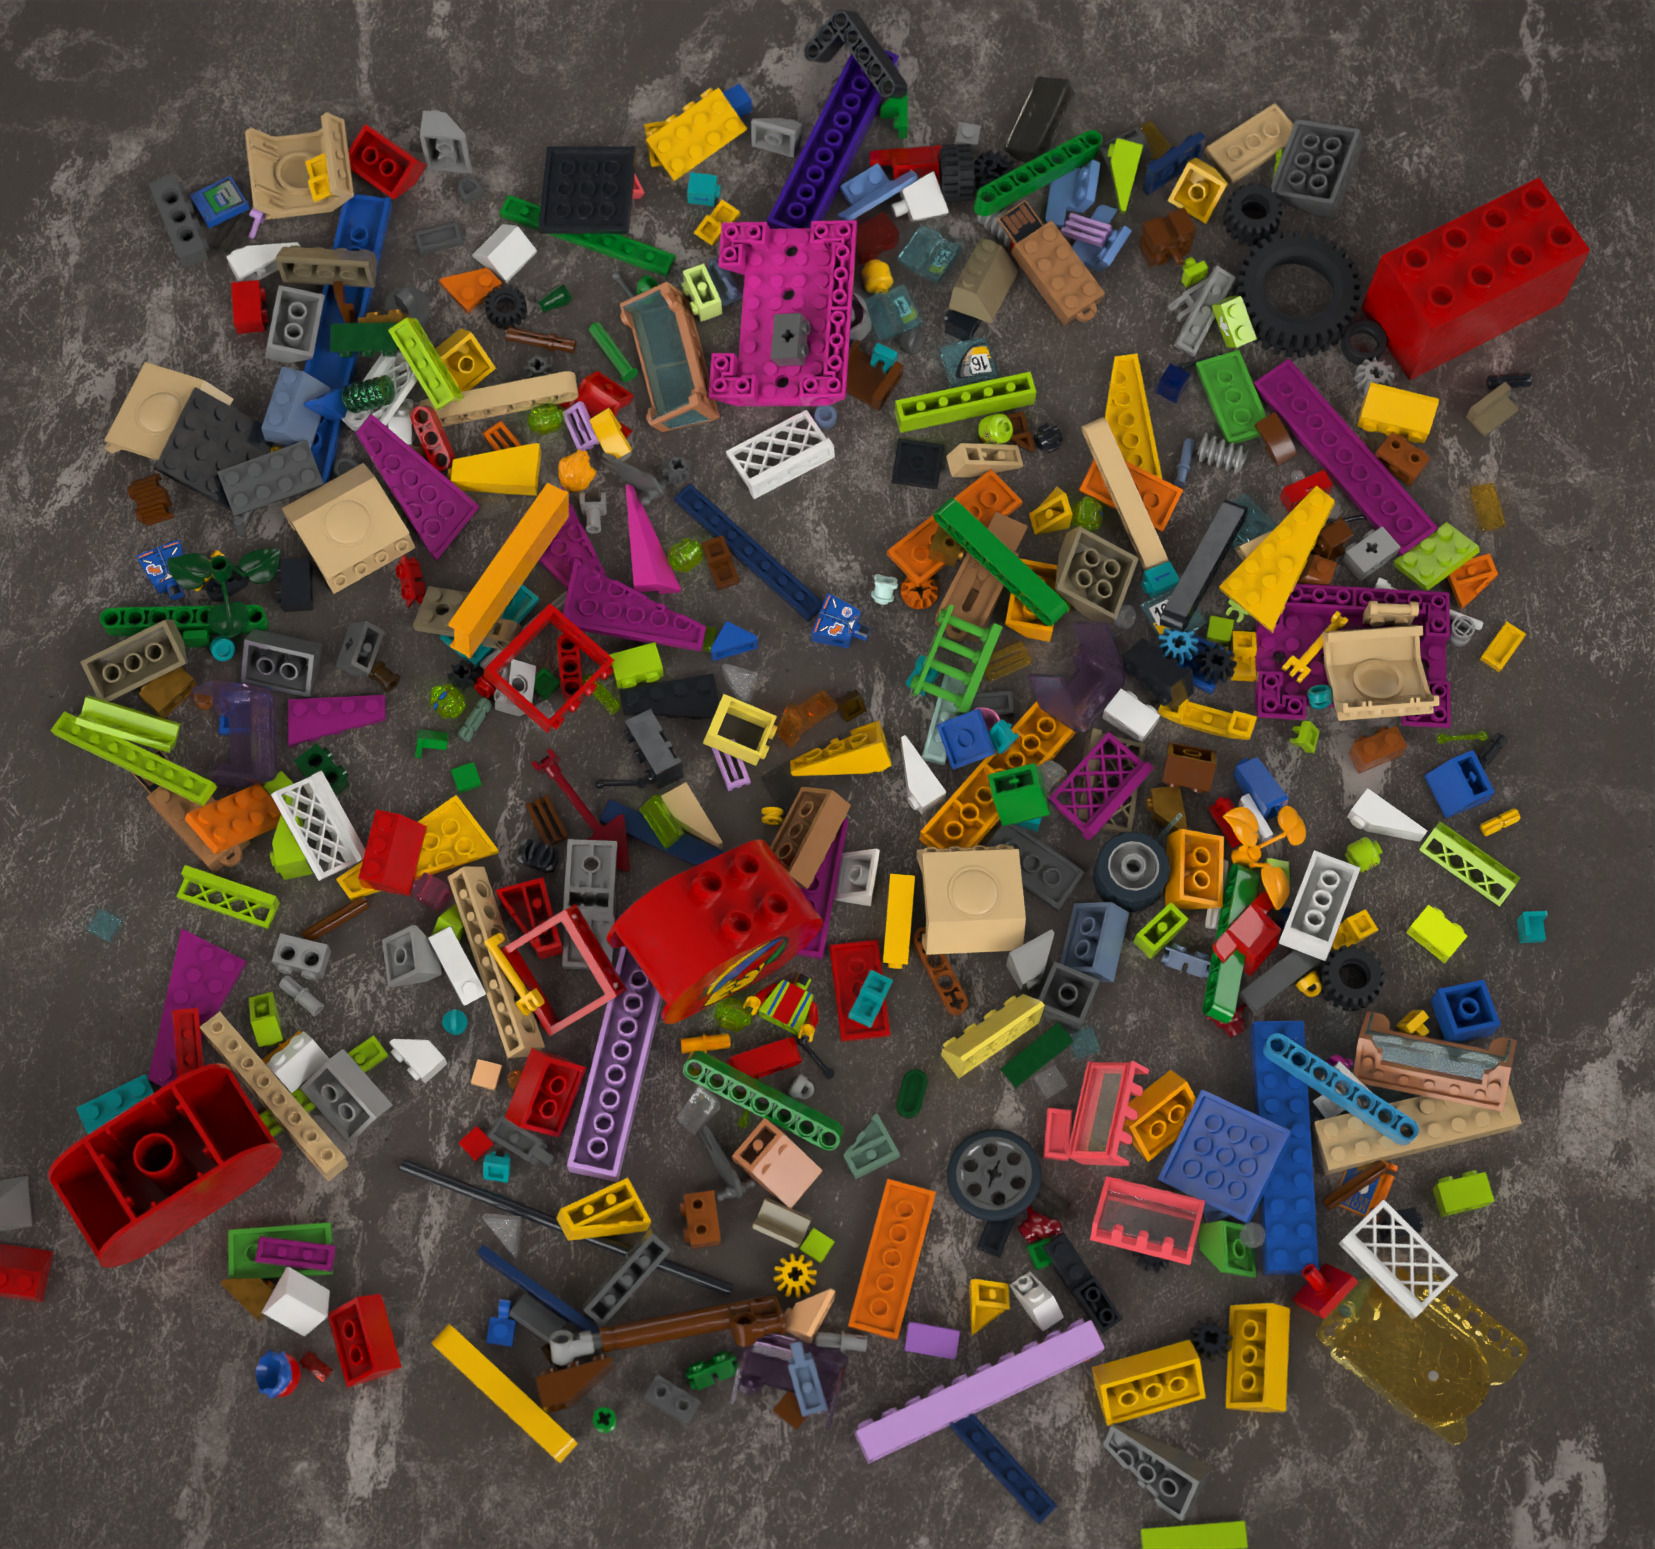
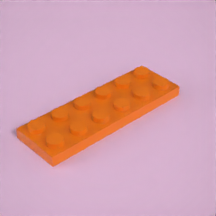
M992 469L954 498L986 528H988L995 512L1009 516L1023 502ZM933 515L887 550V556L917 587L921 586L946 566L944 563L928 558L930 546L939 526Z
M887 1179L851 1312L849 1328L898 1340L936 1195L935 1191Z

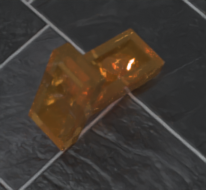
M822 689L799 706H796L794 703L788 705L775 733L791 749L798 744L803 733L833 714L838 706Z

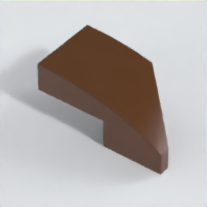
M333 281L337 305L344 323H356L353 303H346L343 281Z
M1024 411L1006 415L1013 427L1012 436L1009 441L1029 452H1034L1035 447L1031 431L1029 432Z

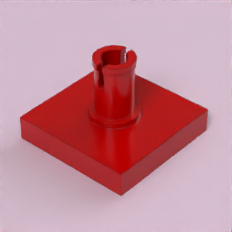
M1327 1263L1319 1270L1315 1265L1309 1264L1301 1272V1275L1308 1282L1292 1300L1298 1307L1325 1319L1359 1282L1353 1275Z

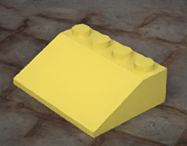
M1025 994L1018 998L1012 996L1004 1002L1003 1005L1005 1007L999 1011L995 1009L990 1011L983 1017V1022L978 1025L976 1023L971 1024L963 1031L964 1035L958 1039L953 1037L943 1044L942 1057L958 1079L1038 1025L1045 1006L1043 1002Z

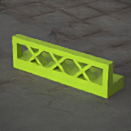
M406 317L388 330L436 410H441L452 401H460L465 398L417 318Z
M89 695L85 697L82 712L76 717L75 721L76 725L168 753L176 745L181 726L180 723Z
M1441 821L1419 849L1499 907L1521 878ZM1435 838L1442 843L1444 852L1435 853L1427 846ZM1459 855L1463 858L1464 866H1453L1449 856ZM1479 869L1483 872L1484 880H1473L1469 870ZM1499 883L1506 888L1500 898L1491 892L1490 884Z
M187 865L184 866L181 873L184 880L177 894L178 899L269 930L280 904L276 896ZM190 882L199 885L202 893L193 897L185 894ZM214 892H220L225 901L215 905L210 903L207 896ZM239 899L245 901L247 909L240 912L232 910L230 903ZM261 907L270 910L265 922L256 919L252 911Z

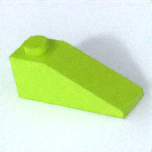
M1117 138L1115 144L1110 143L1107 157H1111L1110 168L1119 212L1125 214L1143 145Z

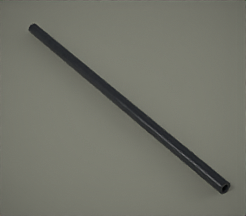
M406 1159L401 1163V1172L564 1234L555 1216ZM607 1236L579 1239L623 1257L633 1248L631 1245ZM665 1258L655 1268L728 1297L733 1288V1284Z

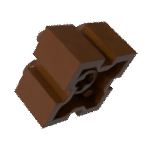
M1185 207L1168 213V216L1164 218L1157 217L1143 223L1141 231L1143 235L1140 236L1138 246L1149 267L1154 265L1161 266L1169 261V257L1173 258L1177 266L1184 263L1183 257L1191 252L1196 228Z

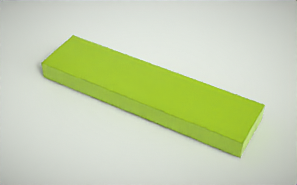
M1245 1521L1140 1530L1142 1549L1248 1548Z

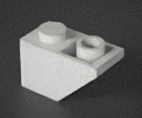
M404 399L388 422V428L406 444L412 445L416 437V431L410 416L412 410L419 406L417 402H413L411 399Z
M393 1039L390 1041L393 1048L391 1054L399 1063L403 1060L409 1066L407 1071L416 1081L420 1078L426 1083L447 1065L446 1059L429 1040Z
M1031 1272L1021 1276L1009 1285L1027 1314L1042 1331H1045L1064 1318L1054 1296Z

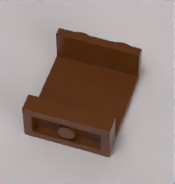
M856 339L852 346L849 345L846 393L880 411L902 378L904 365L896 361L887 374L882 370L885 365L883 362H878L875 368L870 366L872 356L860 350V341Z

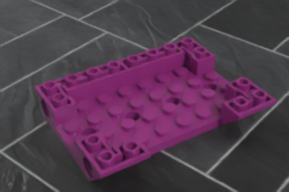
M1296 584L1285 604L1282 615L1280 614L1273 633L1255 619L1257 653L1255 657L1254 705L1257 718L1306 720V706H1310L1307 691L1316 685L1329 686L1324 664L1320 661V658L1324 656L1323 647L1306 665L1311 669V672L1301 683H1298L1296 680L1302 673L1298 671L1293 678L1289 675L1294 668L1292 665L1287 671L1281 668L1292 655L1298 660L1331 624V618L1337 611L1341 613V617L1348 619L1343 628L1337 631L1393 627L1394 625L1373 627L1370 624H1363V613L1369 601H1377L1382 604L1418 602L1419 613L1418 616L1414 617L1411 625L1423 626V635L1419 636L1421 661L1427 665V670L1424 672L1431 694L1439 696V706H1433V714L1399 716L1401 726L1450 729V682L1446 681V643L1450 637L1449 592ZM1275 653L1283 654L1285 662L1277 663L1274 661L1273 655ZM1333 698L1332 703L1328 707H1335Z

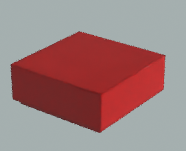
M478 1126L458 1142L475 1162L494 1146V1143Z

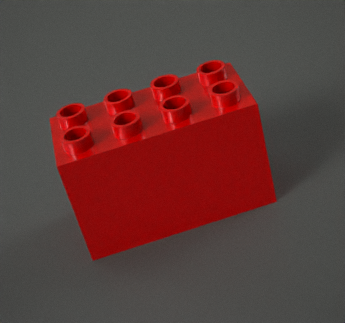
M1540 177L1382 255L1361 309L1368 320L1374 321L1383 328L1387 337L1386 347L1410 381L1562 304L1590 249Z

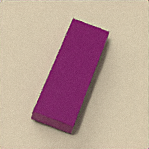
M259 1236L255 1262L332 1272L336 1246Z

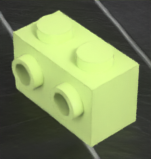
M703 263L684 270L681 288L685 296L689 295L691 302H689L693 315L697 314L701 322L721 315V299L705 264Z

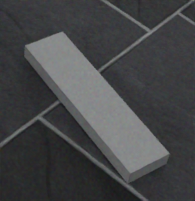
M1219 266L1214 267L1173 346L1191 357L1196 355L1215 318L1211 304L1225 299L1236 278L1234 275Z

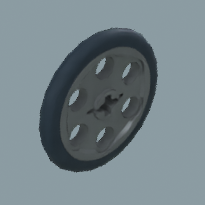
M986 1129L965 1138L955 1148L947 1167V1184L956 1204L971 1216L986 1221H1003L1024 1212L1035 1200L1042 1182L1041 1163L1032 1145L1023 1137L1002 1129ZM987 1145H994L997 1147L998 1152L995 1156L988 1157L983 1153L984 1148ZM1012 1153L1020 1155L1021 1161L1017 1165H1010L1007 1162V1157ZM974 1160L977 1162L978 1168L974 1172H967L964 1169L965 1162ZM998 1165L1000 1178L995 1177L991 1184L990 1174L988 1173H993ZM1016 1177L1024 1179L1025 1185L1022 1189L1017 1190L1012 1188L1011 1181ZM978 1184L981 1186V1193L978 1196L969 1195L967 1190L970 1185ZM1002 1193L1005 1196L1004 1203L1001 1205L993 1204L991 1202L992 1195Z

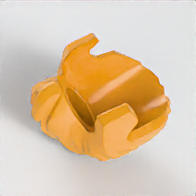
M577 449L576 452L570 456L563 457L559 461L558 477L565 490L572 491L573 493L583 491L596 476V470L590 466V456L586 450Z

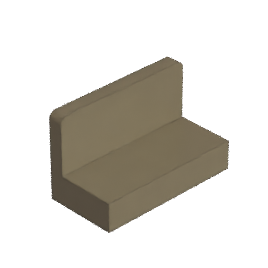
M1506 382L1473 405L1466 416L1483 436H1487L1519 410L1507 397L1511 387Z
M766 1197L758 1217L753 1222L752 1228L798 1248L804 1240L812 1217Z

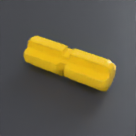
M1513 808L1500 814L1498 817L1483 822L1479 827L1482 834L1488 836L1501 830L1502 827L1505 828L1518 822L1521 817L1517 809Z

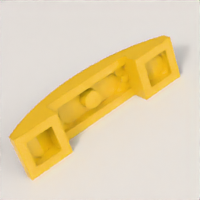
M1188 699L1174 711L1167 705L1162 706L1161 704L1158 710L1160 716L1185 727L1232 739L1250 740L1257 721V716L1235 710L1232 714L1189 702Z

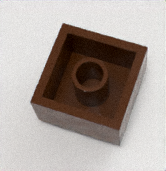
M1168 741L1162 768V782L1173 788H1180L1181 786L1190 787V790L1198 793L1211 791L1217 764L1216 751Z

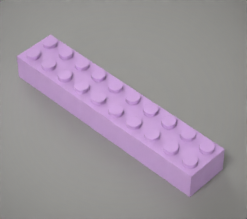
M626 946L621 947L616 972L627 990L607 1002L567 1163L569 1172L618 1182L663 999Z
M1080 1319L1070 1324V1327L1067 1328L1068 1331L1064 1333L1057 1330L1047 1335L1044 1339L1045 1342L1039 1345L1037 1341L1025 1345L1021 1349L1022 1353L1016 1356L1014 1352L1000 1357V1360H998L999 1364L991 1366L990 1363H987L977 1368L975 1375L969 1378L967 1374H964L952 1380V1386L946 1389L941 1385L930 1390L928 1393L929 1397L921 1400L920 1396L906 1402V1408L898 1411L894 1407L882 1413V1419L876 1422L871 1418L858 1425L859 1430L855 1432V1437L867 1463L869 1464L949 1426L950 1422L955 1423L962 1418L968 1417L970 1414L977 1413L1099 1355L1105 1347L1092 1320L1084 1322L1083 1319Z

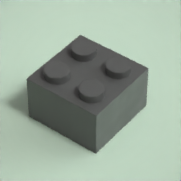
M1054 961L1038 999L1045 1005L1041 1016L1079 1032L1100 980Z

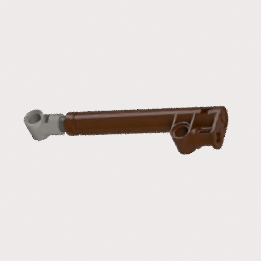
M769 1295L615 1324L611 1327H599L597 1333L584 1331L572 1334L567 1330H558L550 1335L551 1357L556 1365H567L573 1362L575 1357L594 1354V1350L601 1349L602 1353H607L613 1350L628 1349L728 1329L731 1331L734 1342L739 1346L746 1347L755 1344L757 1339L763 1338L765 1334L779 1332L780 1335H785L786 1325L776 1296Z

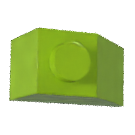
M273 991L250 997V1021L258 1046H272L279 1041H283L282 1026Z

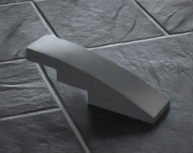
M1294 950L1238 995L1256 1013L1304 977L1323 960Z

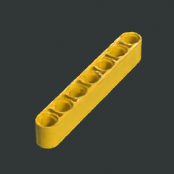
M450 1324L431 1342L437 1350L556 1461L561 1463L577 1446L578 1443Z

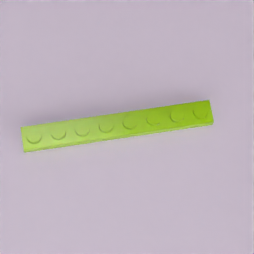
M65 711L51 729L55 736L201 806L206 804L217 788L214 782L122 738L76 725V716Z

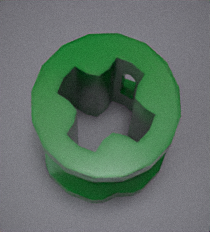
M600 1407L594 1412L592 1421L599 1432L609 1433L615 1429L617 1418L610 1408ZM603 1414L606 1417L611 1416L608 1419L610 1424L607 1426L603 1423L598 1424L601 1421L600 1416Z

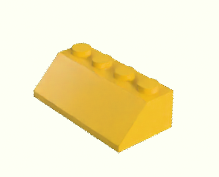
M1273 1303L1230 1305L1229 1335L1233 1336V1340L1228 1342L1232 1348L1228 1351L1226 1409L1286 1412L1290 1308Z
M1190 1340L1092 1367L1095 1388L1107 1426L1206 1398L1200 1359Z

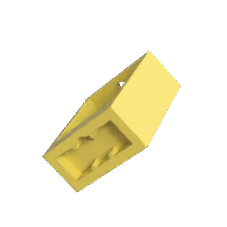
M723 694L703 744L756 766L759 759H765L770 746L766 745L768 738L773 739L778 726L774 725L777 716ZM726 713L764 728L756 751L717 735Z

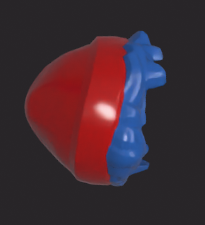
M268 1350L261 1357L256 1367V1381L258 1382L260 1394L266 1393L268 1398L290 1395L302 1378L297 1361L292 1355L284 1353V1351L273 1352Z

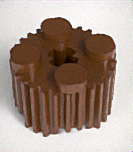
M159 473L132 481L131 485L127 486L131 500L137 503L138 508L134 509L139 523L142 522L147 527L175 518L172 511L169 512L168 508L172 506L169 493L164 486L162 487L159 484V481L162 480Z

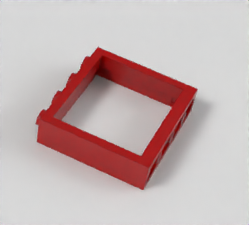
M550 603L485 668L483 676L548 734L553 728L557 730L564 723L565 719L563 717L568 712L574 713L581 705L580 700L585 695L589 697L598 687L596 684L601 679L605 681L614 670L611 668L615 660ZM551 622L596 662L600 668L548 719L502 678L499 673Z
M576 904L501 949L528 991L530 992L536 988L543 997L544 1004L534 1012L540 1020L541 1027L548 1033L549 1037L627 990ZM561 921L605 993L604 996L562 1021L557 1017L517 950L520 946Z

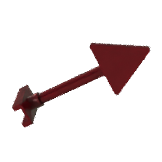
M551 748L547 750L550 757L546 756L540 761L542 764L535 760L531 762L536 771L541 774L546 773L550 779L555 780L592 829L594 834L587 840L617 841L616 867L630 872L631 867L624 815H618L602 827L561 773L562 769L558 763L562 759Z

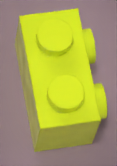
M1430 905L1424 909L1406 932L1444 964L1467 937L1461 926L1448 921L1441 910L1436 907L1432 908Z

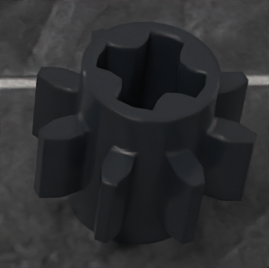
M1048 423L1039 426L1036 431L1037 434L1034 435V440L1039 450H1047L1049 454L1058 450V446L1061 445L1060 442L1063 441L1060 429L1056 425L1049 426Z
M461 660L460 664L456 666L451 665L453 673H449L447 676L448 680H454L452 688H462L463 692L470 686L474 688L473 679H477L478 674L477 672H472L474 669L473 664L466 665Z

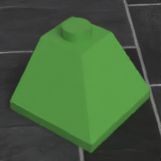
M1228 1221L1200 1224L1198 1234L1199 1250L1221 1272L1250 1278L1256 1277L1254 1228L1252 1226Z

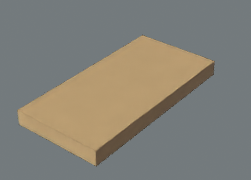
M1274 103L1205 147L1204 153L1232 184L1276 156L1279 149L1285 150L1294 124Z

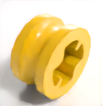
M765 807L762 809V814H764V817L761 818L762 823L767 825H780L783 823V818L780 817L783 815V809L777 807Z

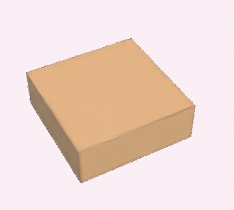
M478 1059L471 1084L496 1091L502 1065Z

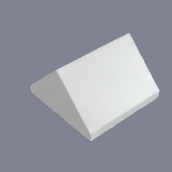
M502 224L472 255L486 268L488 267L490 271L507 283L537 253V250L518 226Z
M869 849L842 853L834 900L871 906L880 850Z
M286 1267L261 1313L305 1337L327 1318L330 1290L290 1267Z

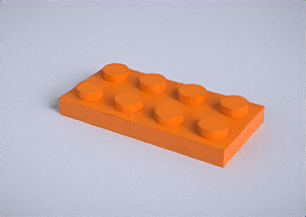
M1093 459L1078 491L1117 510ZM1125 461L1155 530L1162 533L1183 489Z
M258 783L188 812L185 821L211 851L217 854L277 828L281 812L274 799Z

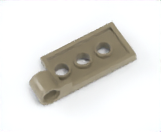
M428 586L413 624L415 631L454 637V629L448 626V623L467 598L469 592ZM444 608L449 609L448 613L438 615L440 610ZM503 611L482 641L484 647L503 651L523 631L522 626L514 621L502 619Z

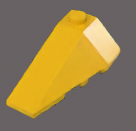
M880 720L851 730V735L840 741L838 738L831 740V744L822 750L815 748L791 760L790 769L792 776L869 774L886 770L887 767L892 765Z

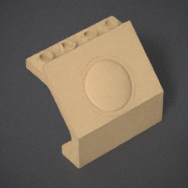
M326 112L321 116L322 128L320 130L279 137L270 136L251 127L245 131L253 207L264 212L266 220L332 212L354 197L343 119ZM326 153L330 193L334 195L314 202L308 184L310 176L305 161Z
M145 362L104 440L107 442L104 449L110 453L127 450L158 460L195 387L229 406L233 398L205 380Z
M364 463L281 508L291 528L297 531L333 594L416 548L405 524L376 477Z
M1406 625L1323 632L1324 668L1329 687H1331L1338 721L1433 714V706H1439V696L1430 693L1421 661L1419 636L1423 635V626Z
M1001 844L997 847L976 845L971 848L952 846L944 849L927 847L917 850L916 859L923 875L926 907V934H922V945L926 955L1013 951L1024 944L1026 915L1019 849Z

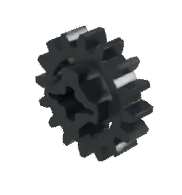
M991 150L986 154L983 152L974 161L975 181L978 182L976 189L1017 169L1012 167L1015 163L1014 160L1009 162L1007 160L1008 155L1006 154L1002 157L1000 151H997L995 154Z

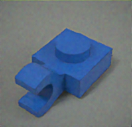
M500 1299L498 1318L490 1317L487 1344L513 1347L517 1321L509 1320L512 1302L509 1300Z

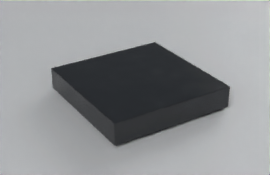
M898 438L891 483L937 490L944 444Z

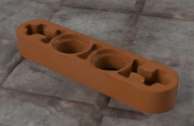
M926 927L919 928L913 935V945L946 1011L952 1016H960L967 1009V998L945 954H923L925 952L922 942H918L921 934H926ZM931 955H938L942 963L937 967H932L928 963V958ZM947 976L951 978L953 984L950 988H942L938 983L939 979ZM955 989L958 991L954 992L956 1001L963 1002L958 1010L956 1007L950 1006L952 1005L950 993Z

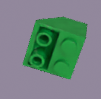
M1035 763L988 775L992 798L1003 827L1050 815L1041 768Z

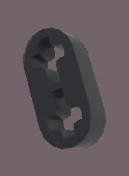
M231 569V577L225 581L229 597L248 585V576H241L242 580L238 582L234 578V575L238 573ZM214 578L211 579L206 585L209 598L215 602L224 601L223 591L217 594L213 589L218 586L222 591L221 583Z

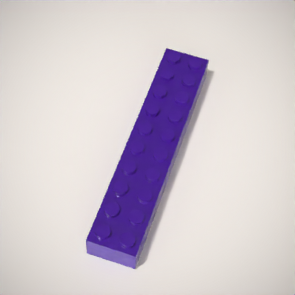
M884 50L898 70L899 55ZM852 53L767 219L770 229L811 228V221L824 220L885 98L879 94Z

